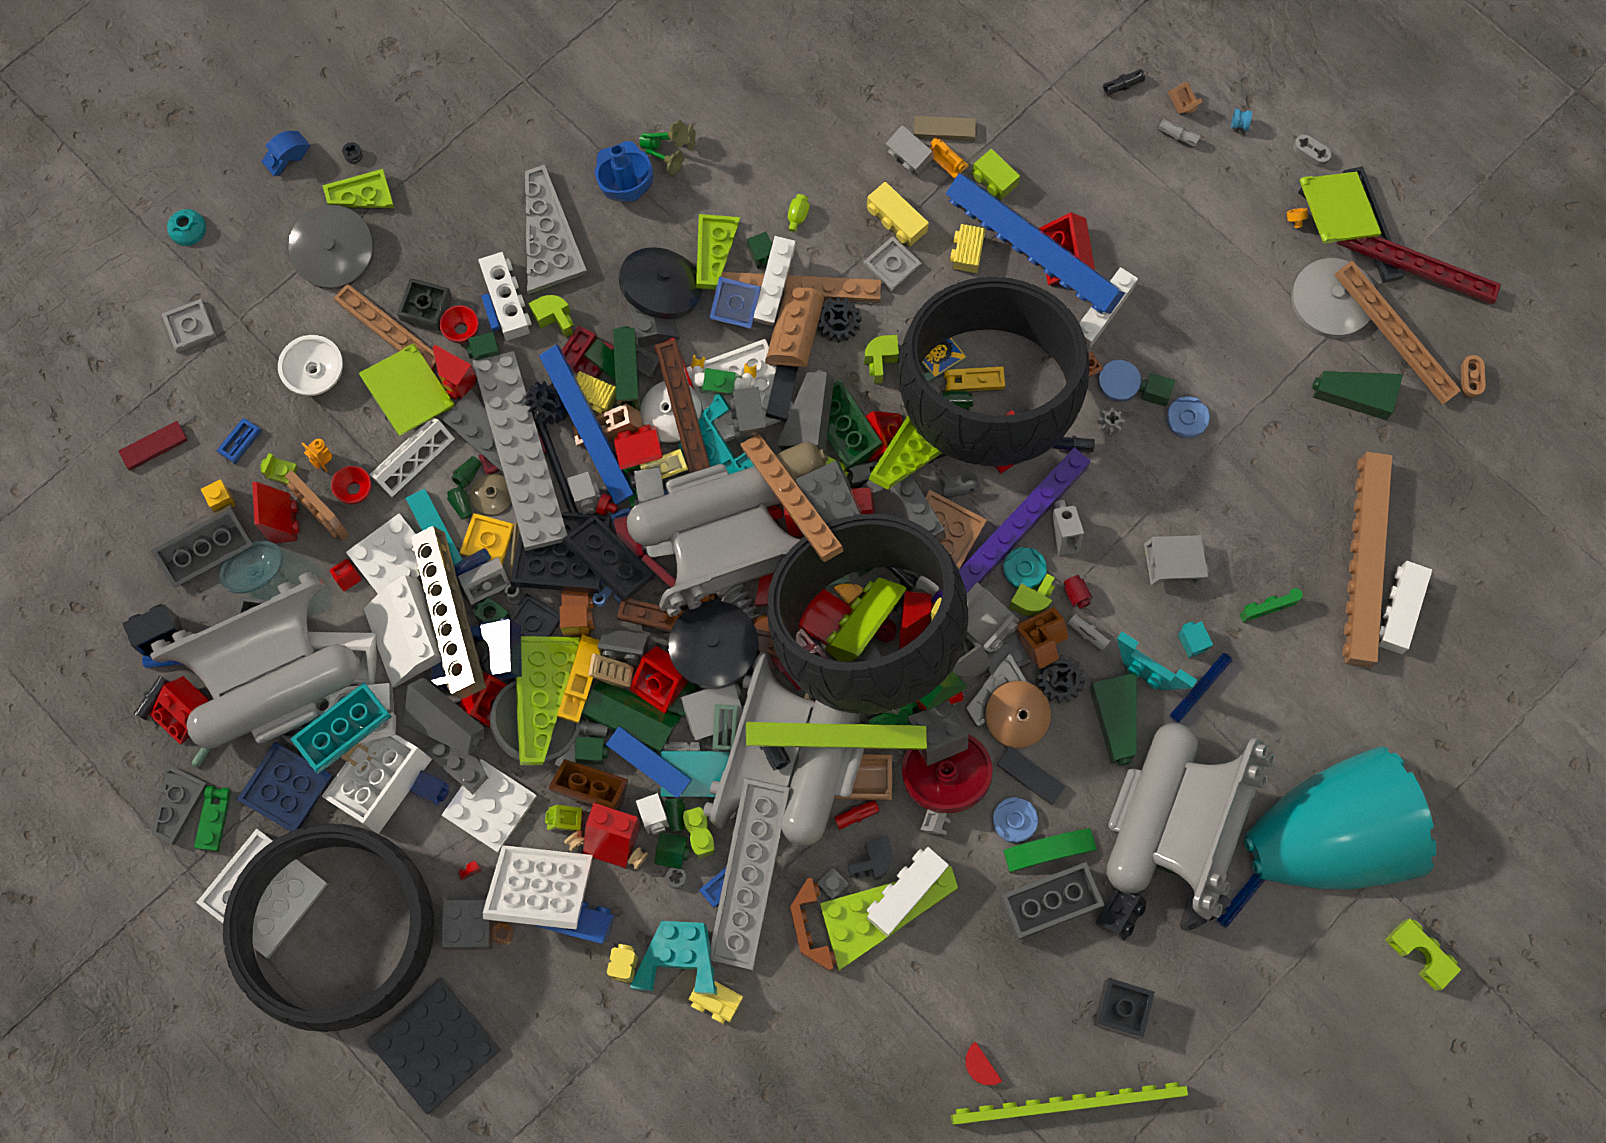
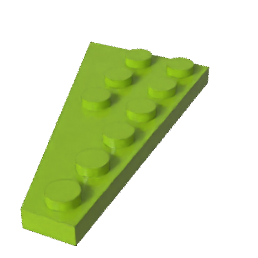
M907 416L868 480L889 490L939 456L942 452L937 450L936 447L934 448L918 433L909 416Z
M521 636L522 677L515 678L520 765H543L558 717L559 707L561 706L581 637Z
M949 866L889 936L958 889L952 866ZM889 884L820 903L839 971L888 938L866 918L869 915L867 909L875 900L879 903L883 899L884 895L882 892Z

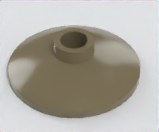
M484 475L471 488V502L475 509L482 514L498 515L506 511L512 504L505 477L501 475ZM490 489L495 490L492 495H488L487 492Z

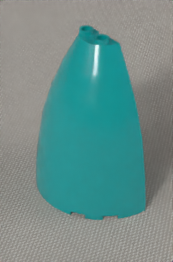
M1384 746L1375 747L1344 759L1308 777L1284 794L1244 835L1245 848L1248 852L1252 851L1255 860L1252 861V867L1260 879L1316 889H1358L1421 878L1432 871L1434 864L1431 862L1432 856H1436V841L1431 838L1430 829L1434 828L1424 794L1413 773H1407L1405 770L1403 759L1397 753L1391 754L1388 752V748Z

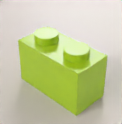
M992 149L973 165L972 174L974 179L985 185L988 192L994 197L996 196L1000 201L1018 186L1020 175Z

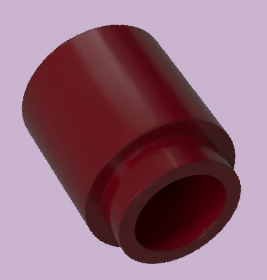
M1075 575L1064 581V590L1073 607L1082 609L1091 604L1090 600L1093 596L1084 579H1081L1079 575Z

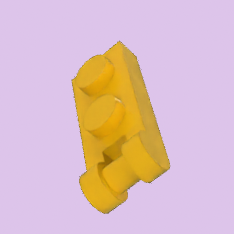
M1003 367L950 369L944 371V379L947 380L945 392H948V390L985 391L1005 389ZM961 378V383H955V379Z

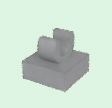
M927 809L920 830L928 834L946 835L947 832L942 830L943 823H950V819L946 817L947 813H938Z

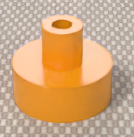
M1297 208L1287 211V221L1294 222V228L1303 227L1302 220L1308 218V209Z

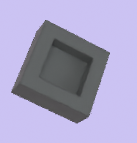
M834 867L817 882L818 886L831 900L835 899L849 885Z

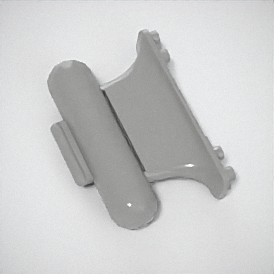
M718 464L671 479L666 483L669 494L639 503L631 509L627 516L628 532L636 543L642 546H654L669 540L672 543L677 561V578L675 585L663 593L659 603L661 611H667L669 617L679 614L681 612L680 606L687 604L690 610L698 608L702 604L700 599H703L705 596L774 573L787 552L801 540L786 533L770 515L767 508L779 504L780 501L755 466L729 474L725 465Z
M311 572L300 575L298 578L301 584L298 586L291 584L290 581L279 585L278 590L280 594L272 597L271 600L197 634H192V632L186 633L185 630H181L172 635L175 641L172 644L170 641L165 642L164 639L151 644L154 652L150 656L153 661L165 662L173 660L184 664L199 676L213 697V700L198 706L189 714L186 725L188 735L195 744L206 749L217 748L249 732H252L258 744H263L316 719L319 713L314 702L348 687L355 681L359 672L357 657L351 649L340 644L327 646L317 652H314L307 629L308 607L313 597L325 588L324 581L317 578L316 574L312 575Z
M762 651L757 655L752 667L754 668L753 676L746 675L744 677L743 688L748 689V697L725 771L722 773L720 782L713 781L711 784L710 793L716 795L714 803L707 802L705 804L704 816H708L709 821L716 828L724 829L731 815L739 808L744 778L791 787L782 819V833L789 842L799 846H810L818 842L825 833L835 795L844 798L851 796L864 749L784 747L791 763L781 770L773 771L764 751L760 747L746 746V723L856 724L858 714L839 711L825 706L817 700H807L788 691L774 677V662L767 652Z
M1168 723L1160 727L1154 735L1142 770L1131 768L1126 774L1108 823L1110 830L1119 833L1107 863L1106 874L1114 888L1124 893H1138L1147 888L1156 866H1163L1180 875L1191 885L1194 890L1193 909L1204 919L1209 920L1212 916L1219 918L1222 913V904L1217 903L1220 894L1226 896L1230 890V883L1225 881L1227 877L1226 872L1252 798H1254L1258 787L1264 788L1266 786L1267 775L1262 773L1265 766L1272 767L1274 754L1268 753V746L1264 745L1260 739L1252 738L1248 742L1244 753L1234 761L1218 765L1193 763L1198 751L1196 734L1183 724Z

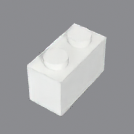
M658 793L637 800L636 803L647 834L657 835L660 832H665V828L669 827Z

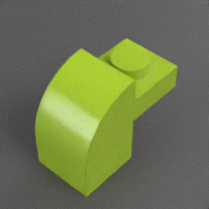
M546 295L529 303L530 310L540 328L556 321L565 338L573 334L571 326L574 324L569 316L571 314L569 305L564 299L555 295Z
M897 335L876 337L866 347L864 364H869V375L873 376L874 384L883 382V363H898Z
M1047 574L1037 592L1021 583L1009 608L1028 617H1034L1046 611L1052 602L1047 597H1050L1055 588L1052 585L1055 577Z

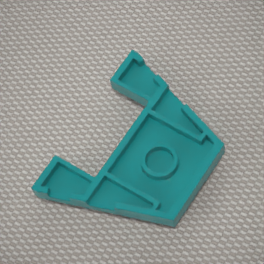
M718 393L713 398L714 400L710 406L702 413L699 425L710 466L723 464L728 473L732 474L754 465L745 453L735 458L715 426L714 422L731 410L723 395ZM680 443L678 447L679 449L681 448L682 454L684 455L682 444Z
M1123 631L1118 636L1117 643L1124 667L1127 668L1130 674L1136 673V677L1140 676L1146 680L1147 685L1151 688L1160 689L1161 691L1193 688L1197 682V679L1183 670L1179 669L1174 674L1137 650L1136 646L1139 642Z
M661 921L630 988L639 991H653L657 967L697 970L694 992L702 995H717V987L713 977L715 975L714 967L711 964L710 958L711 948L707 925L697 922Z

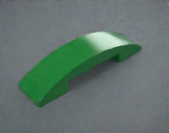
M1091 828L1031 841L1005 849L1003 852L1010 873L1032 867L1033 865L1097 851Z

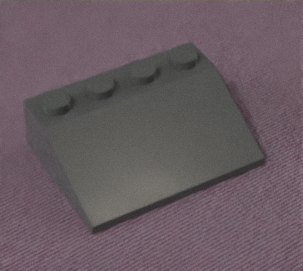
M909 475L889 490L870 480L860 487L873 488L875 514L897 516V518L902 517L921 525L939 541L946 539L943 526L912 475Z

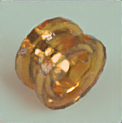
M498 923L494 926L491 933L493 940L501 945L511 942L514 935L512 928L506 923ZM500 928L509 932L508 935H505L507 936L505 940L496 935L500 933L498 931Z

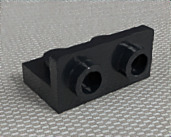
M1115 888L1095 923L1099 927L1117 935L1120 940L1125 941L1127 936L1132 935L1135 928L1134 924L1138 917L1144 914L1146 901L1138 893H1124Z

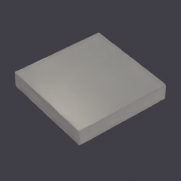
M892 236L863 262V266L878 280H881V283L891 292H894L922 266V263Z
M202 299L162 314L177 353L217 337Z

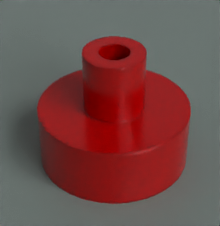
M603 493L597 504L596 514L607 515L608 511L616 513L618 505L612 503L610 495Z

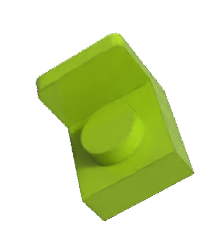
M268 453L267 458L263 459L260 467L261 473L266 479L284 485L290 483L285 475L291 470L296 473L298 468L296 464L278 459L271 453Z
M564 805L549 807L545 815L547 830H580L582 808Z

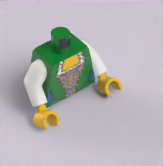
M694 355L692 358V384L700 387V393L713 395L721 393L723 396L733 397V391L749 388L753 378L757 376V364L749 367L748 363H745L744 374L741 376L736 372L710 368L704 369L705 357L696 359Z

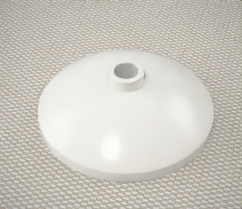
M306 335L293 340L284 348L278 361V373L284 385L292 392L302 396H315L328 391L337 383L343 370V359L337 346L329 339L318 335ZM317 369L315 373H311V370Z
M663 381L653 386L643 398L640 413L642 426L646 424H651V427L657 426L661 442L675 443L681 440L666 384ZM689 385L699 421L702 417L701 399L698 393ZM669 405V409L664 411V406Z

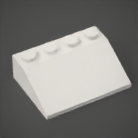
M406 575L388 584L364 608L371 631L375 633L376 645L393 688L443 661L441 653L437 648V636L432 628V617L427 609L428 602L420 581Z
M396 734L361 743L362 746L364 745L369 748L368 753L357 747L349 757L357 762L356 766L350 764L351 762H346L322 795L324 799L378 834L432 760L418 747ZM368 755L372 757L370 762L366 760ZM367 765L365 770L361 771V767Z

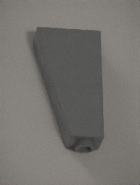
M815 370V372L806 373L778 440L777 446L783 451L807 441L817 445L820 450L826 449L834 379L826 371Z
M421 678L408 685L404 725L466 755L482 747L484 743V727L426 679Z

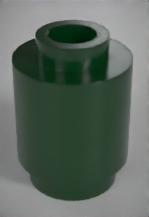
M948 390V392H943V397L951 403L966 410H969V407H973V394H969V390Z

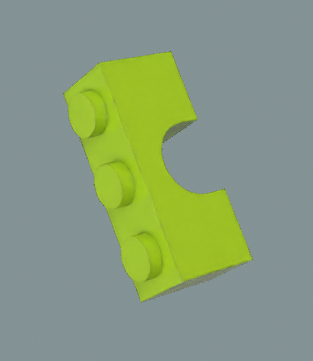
M1409 918L1402 921L1385 939L1401 957L1408 955L1413 949H1417L1424 954L1426 964L1419 975L1435 991L1442 990L1461 971L1457 966V961L1451 955L1445 954L1440 949V944L1434 938L1428 937L1423 932V927L1415 920Z

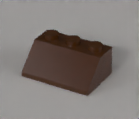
M564 759L549 785V790L555 794L585 804L593 805V803L619 811L625 798L628 779Z

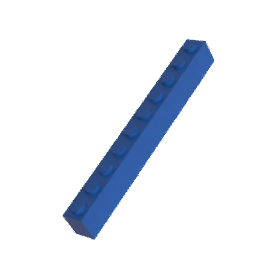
M959 173L945 193L951 198L949 200L950 203L958 208L960 206L965 208L966 211L964 213L975 220L976 217L982 221L980 223L981 226L989 231L991 229L996 231V237L1006 243L1007 240L1013 244L1012 249L1019 254L1023 252L1029 256L1027 260L1034 265H1042L1045 268L1043 272L1054 278L1056 276L1061 279L1059 283L1068 290L1073 288L1077 291L1075 295L1084 302L1087 300L1092 302V308L1100 314L1103 312L1111 314L1125 295L1124 291L967 176Z

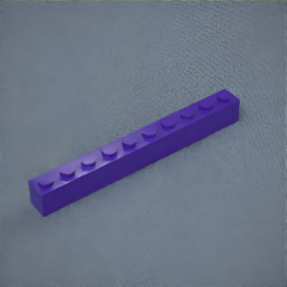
M1075 447L959 569L966 594L977 582L979 584L982 583L1054 506V503L1088 469L1091 461ZM942 590L931 599V603H936L937 599L942 598Z

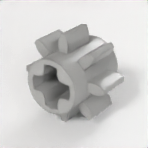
M1113 407L1108 412L1102 410V418L1097 420V423L1101 424L1102 427L1100 431L1107 432L1109 436L1114 431L1120 433V426L1125 423V420L1121 419L1120 416L1122 412L1114 411Z

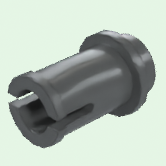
M511 584L506 586L507 601L513 605L519 604L523 599L522 590L519 587L511 586Z
M589 719L586 721L582 720L579 733L585 737L586 735H592L606 739L608 727L600 723L589 722Z

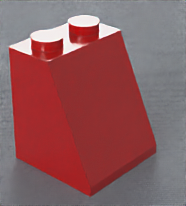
M593 803L585 828L583 854L593 855L594 859L626 869L627 861L632 854L641 828L638 817Z

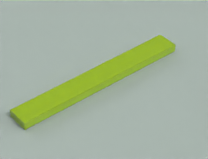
M746 723V746L927 749L926 726Z

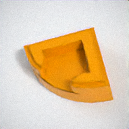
M843 583L834 587V591L848 605L864 593L862 591L863 588L857 584Z

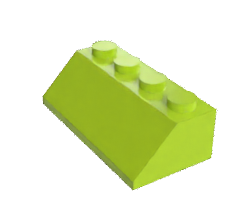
M880 577L873 582L868 581L862 589L864 592L862 597H857L851 604L850 608H852L850 614H845L838 622L840 627L837 632L832 631L826 639L828 644L824 650L840 662H851L859 657L907 588Z

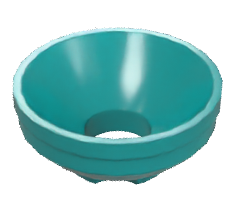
M182 209L176 211L169 218L167 231L175 243L189 246L196 244L204 237L206 222L197 211ZM181 218L189 219V223L185 227L178 226V221Z

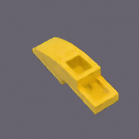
M585 635L581 636L557 714L558 718L579 723L593 677L588 675L592 654L600 655L598 650L600 640Z

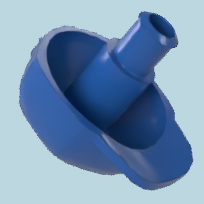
M622 142L598 152L595 176L601 191L608 199L619 202H634L651 187L653 183V169L647 154L640 151L633 142Z

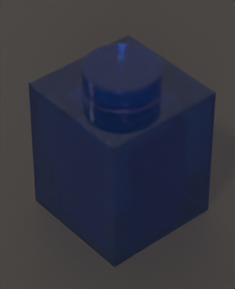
M422 770L410 789L414 795L437 806L440 801L444 802L449 793L448 785L444 781Z

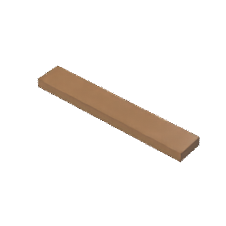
M346 284L333 298L337 304L398 352L411 344H415L431 370L433 371L437 367L432 349L349 284Z

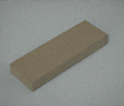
M915 116L914 136L917 138L975 140L976 119Z

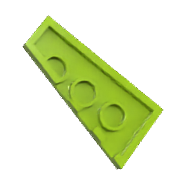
M699 214L696 288L716 290L740 222V217Z

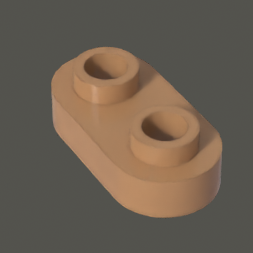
M1476 355L1466 357L1461 364L1462 391L1468 397H1478L1486 387L1485 364L1482 358ZM1469 385H1472L1475 390H1472Z

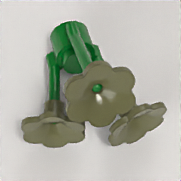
M678 120L675 124L671 125L668 132H643L639 143L642 149H646V154L654 155L667 163L669 175L673 176L675 172L678 173L680 171L681 164L684 161L682 151L677 150L671 156H665L654 150L660 147L661 140H671V142L675 143L676 147H682L683 144L687 143L689 150L693 151L696 133L693 124H689V128H687L681 120Z

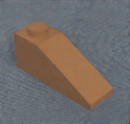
M628 404L621 405L596 416L608 441L614 440L618 436L617 433L630 430V432L638 431V427L642 426L640 411ZM574 425L573 431L576 446H584Z

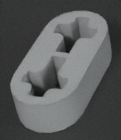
M1308 135L1298 136L1293 145L1296 154L1317 167L1325 166L1331 157V152L1326 146ZM1303 142L1307 144L1304 148L1300 146ZM1323 154L1324 156L1321 159L1318 158V155Z

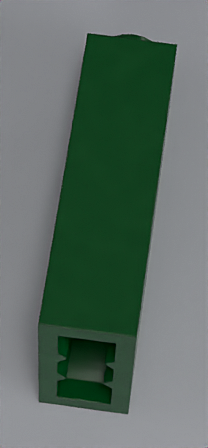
M622 326L618 329H613L617 405L619 407L628 404L641 413L635 328Z
M1323 371L1320 377H1316L1313 382L1312 389L1315 390L1313 398L1388 420L1393 414L1403 375Z
M1136 673L1093 682L1089 687L1111 764L1118 763L1119 766L1131 763V759L1137 755Z

